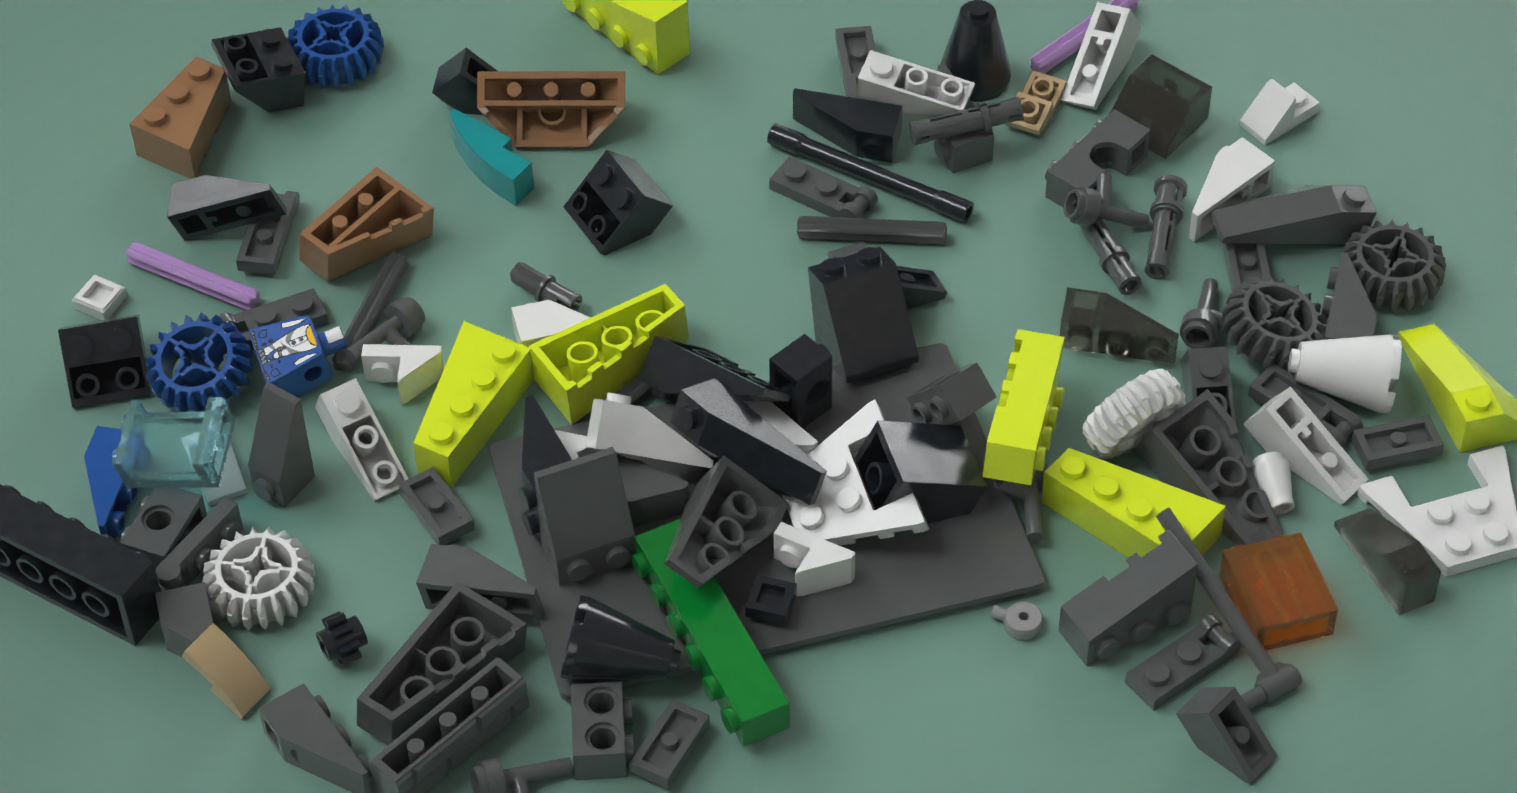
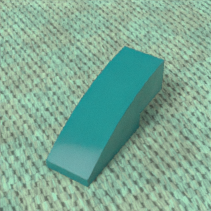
M453 108L449 112L452 140L458 153L468 168L483 184L498 196L517 206L534 189L532 162L513 153L512 138Z

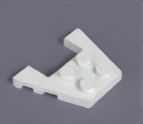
M876 400L865 405L807 454L827 470L815 504L807 505L782 494L783 499L789 503L787 509L794 527L839 546L856 543L857 538L878 535L880 539L895 537V532L913 530L914 533H920L929 530L919 502L913 493L877 510L873 506L853 453L860 450L877 420L885 421Z
M1503 445L1469 455L1467 465L1481 488L1413 507L1409 505L1393 476L1359 484L1357 492L1359 499L1365 505L1371 503L1381 512L1380 518L1387 525L1399 528L1410 538L1408 544L1445 577L1517 557V510L1506 450Z

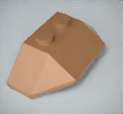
M477 71V109L500 133L512 138V145L515 148H590L625 110V71Z

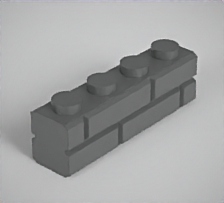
M495 658L369 761L373 787L378 793H426L448 775L449 770H454L510 724L512 718H517L529 708L525 679L501 658Z

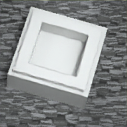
M93 275L75 295L72 303L74 309L103 321L108 320L128 295L125 287Z

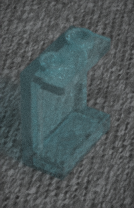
M208 397L205 412H147L140 400H131L128 413L122 418V436L119 447L114 449L112 456L113 468L119 473L126 488L220 487L235 426V419L225 398Z

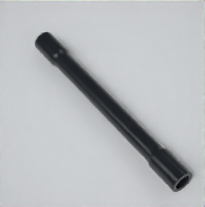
M778 123L773 124L768 133V144L795 155H803L929 206L936 212L963 223L969 220L973 212L974 203L944 190L934 189L812 140L805 134Z

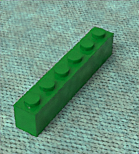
M680 519L635 536L636 554L631 556L634 569L639 578L646 577L649 582V593L654 605L658 609L664 608L667 614V625L672 636L675 639L681 638L685 645L684 653L692 670L699 669L702 674V684L707 697L711 702L717 700L721 707V718L728 733L732 734L735 732L744 747L790 728V703L715 577L700 588H697L664 564Z

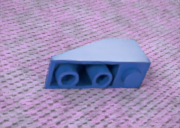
M97 426L85 452L84 460L100 535L107 534L116 540V537L121 536L125 529L126 513L130 504L134 505L138 498L139 481L142 474H146L150 469L152 454L146 447L143 432Z

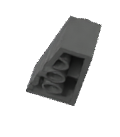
M457 581L357 698V726L385 744H391L495 658H501L505 663H508L525 650L527 623Z

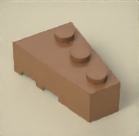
M196 56L129 124L137 156L189 179L198 177V168L203 156L207 157L210 150V140L214 132H218L231 102L228 79L223 67Z
M376 167L300 233L299 261L326 281H331L387 256L391 252H396L432 236L434 207Z

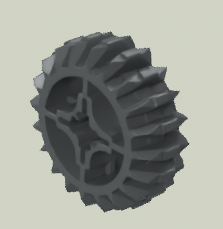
M1393 220L1388 225H1383L1376 221L1372 228L1363 225L1359 233L1353 232L1349 241L1343 247L1342 252L1348 253L1370 302L1376 304L1377 311L1382 306L1390 307L1393 314L1398 307H1402L1407 312H1410L1414 305L1423 308L1427 300L1434 299L1438 290H1440V286L1443 285L1446 263L1442 253V246L1435 245L1434 236H1424L1422 227L1413 230L1409 228L1408 222L1404 226L1395 225Z
M1270 276L1263 281L1258 277H1254L1250 282L1243 281L1237 289H1234L1233 293H1230L1222 311V332L1228 336L1227 344L1237 346L1236 355L1245 354L1249 357V364L1257 361L1262 364L1265 370L1274 363L1282 369H1288L1291 349H1298L1300 342L1324 340L1320 333L1326 332V326L1322 323L1326 322L1327 316L1320 312L1321 304L1311 302V293L1303 294L1299 291V285L1291 287L1286 284L1285 279L1278 283Z

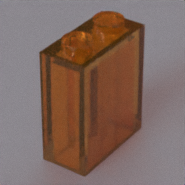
M1301 532L1287 536L1278 535L1269 540L1248 545L1238 544L1230 549L1223 550L1219 572L1221 581L1226 592L1265 650L1333 635L1338 608Z

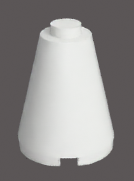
M1389 334L1300 342L1298 349H1291L1288 372L1294 373V380L1296 382L1372 411L1389 414L1396 393L1388 392V390L1391 391L1395 380H1399L1402 344L1401 340H1398L1400 336Z

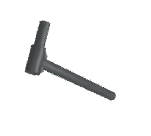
M1167 508L1161 511L1156 518L1164 530L1167 531L1169 529L1198 563L1196 578L1260 671L1256 677L1254 688L1240 695L1248 709L1251 710L1261 703L1268 704L1302 684V677L1298 669L1292 664L1282 662L1275 664L1172 510Z

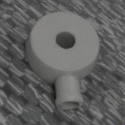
M1018 602L1011 605L1008 609L994 605L991 612V618L1004 621L1007 633L1017 640L1025 641L1035 638L1043 626V617L1040 609L1029 602Z

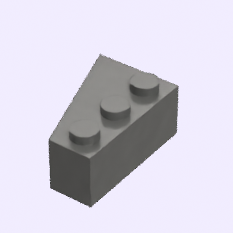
M1169 529L1158 536L1162 542L1159 546L1142 558L1137 552L1126 559L1129 567L1110 581L1105 576H1102L1061 606L1058 631L1086 666L1100 659L1107 660L1113 657L1120 649L1134 642H1143L1154 632L1170 624L1177 625L1191 614L1198 563Z

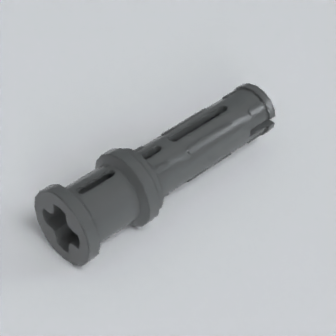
M1164 175L1157 178L1154 183L1156 199L1150 207L1153 229L1145 265L1146 275L1153 279H1164L1165 276L1169 275L1175 228L1183 219L1184 209L1181 203L1182 199L1187 195L1188 186L1178 176Z

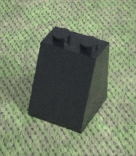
M880 246L876 248H863L858 253L841 258H829L821 264L808 267L815 340L817 344H823L832 355V367L847 384L919 362V355L896 263Z
M877 420L855 457L875 510L913 493L919 502L927 524L970 514L988 487L961 426Z

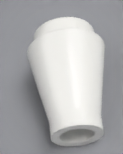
M1277 451L1257 456L1252 461L1254 467L1251 471L1259 489L1265 491L1275 515L1290 512L1295 507L1292 495L1290 461L1285 459L1281 452Z

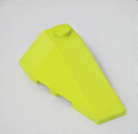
M1430 324L1398 332L1404 351L1459 453L1517 440V399L1438 326Z

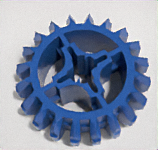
M347 4L341 9H335L333 5L327 10H322L318 7L315 14L305 12L304 19L295 20L294 27L288 30L287 39L305 71V79L310 86L318 82L323 89L328 85H335L338 89L340 84L345 83L353 86L354 80L365 81L367 73H375L376 66L382 63L384 41L381 29L378 26V22H374L371 14H362L360 8L350 11Z
M201 312L196 321H193L191 317L185 314L184 324L180 326L171 321L170 327L172 331L168 334L159 332L158 338L161 343L150 344V351L153 356L145 358L146 366L149 369L146 372V377L152 386V392L157 398L161 399L165 407L169 409L174 407L176 412L182 416L189 410L193 416L198 418L204 408L208 414L214 415L215 406L218 404L228 409L229 403L227 399L230 396L240 398L241 392L238 386H249V378L246 374L253 371V365L250 361L252 351L246 343L247 339L244 334L238 331L232 322L227 321L224 323L223 319L217 314L209 320L207 315ZM227 352L226 362L219 372L218 368L224 360L222 356ZM180 358V364L175 369L176 374L172 378L174 366L177 360Z

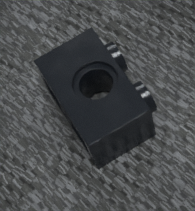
M803 334L769 359L770 383L790 394L788 402L772 403L801 428H805L832 408V355L823 344H817L806 334Z

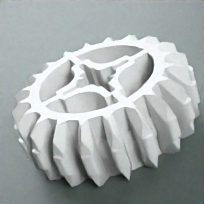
M1164 369L1149 370L1146 374L1139 375L1136 379L1128 381L1123 387L1116 389L1112 395L1105 398V401L1095 407L1094 412L1088 415L1082 427V433L1087 439L1086 442L1093 451H1096L1104 459L1120 457L1125 452L1129 453L1133 448L1137 447L1153 427L1184 406L1186 395L1181 389L1182 386L1175 377H1172Z
M252 526L250 534L242 536L236 531L234 541L222 539L221 550H211L210 561L204 563L202 583L205 582L208 598L217 597L215 602L218 603L221 619L227 618L232 627L243 622L244 627L248 631L254 624H260L266 631L269 622L273 621L282 626L284 616L288 615L297 618L298 607H307L308 595L314 594V576L316 574L311 555L307 548L302 547L298 537L290 539L285 530L275 535L269 526L264 533H258Z

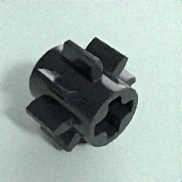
M338 611L321 619L325 629L316 632V638L322 653L328 661L337 658L340 664L347 665L362 658L359 648L368 644V640L362 624L355 615L346 619L344 612Z

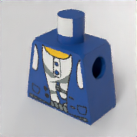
M306 315L248 331L266 384L270 382L296 397L331 379L333 372L327 356L348 348L340 326L318 334L311 317Z

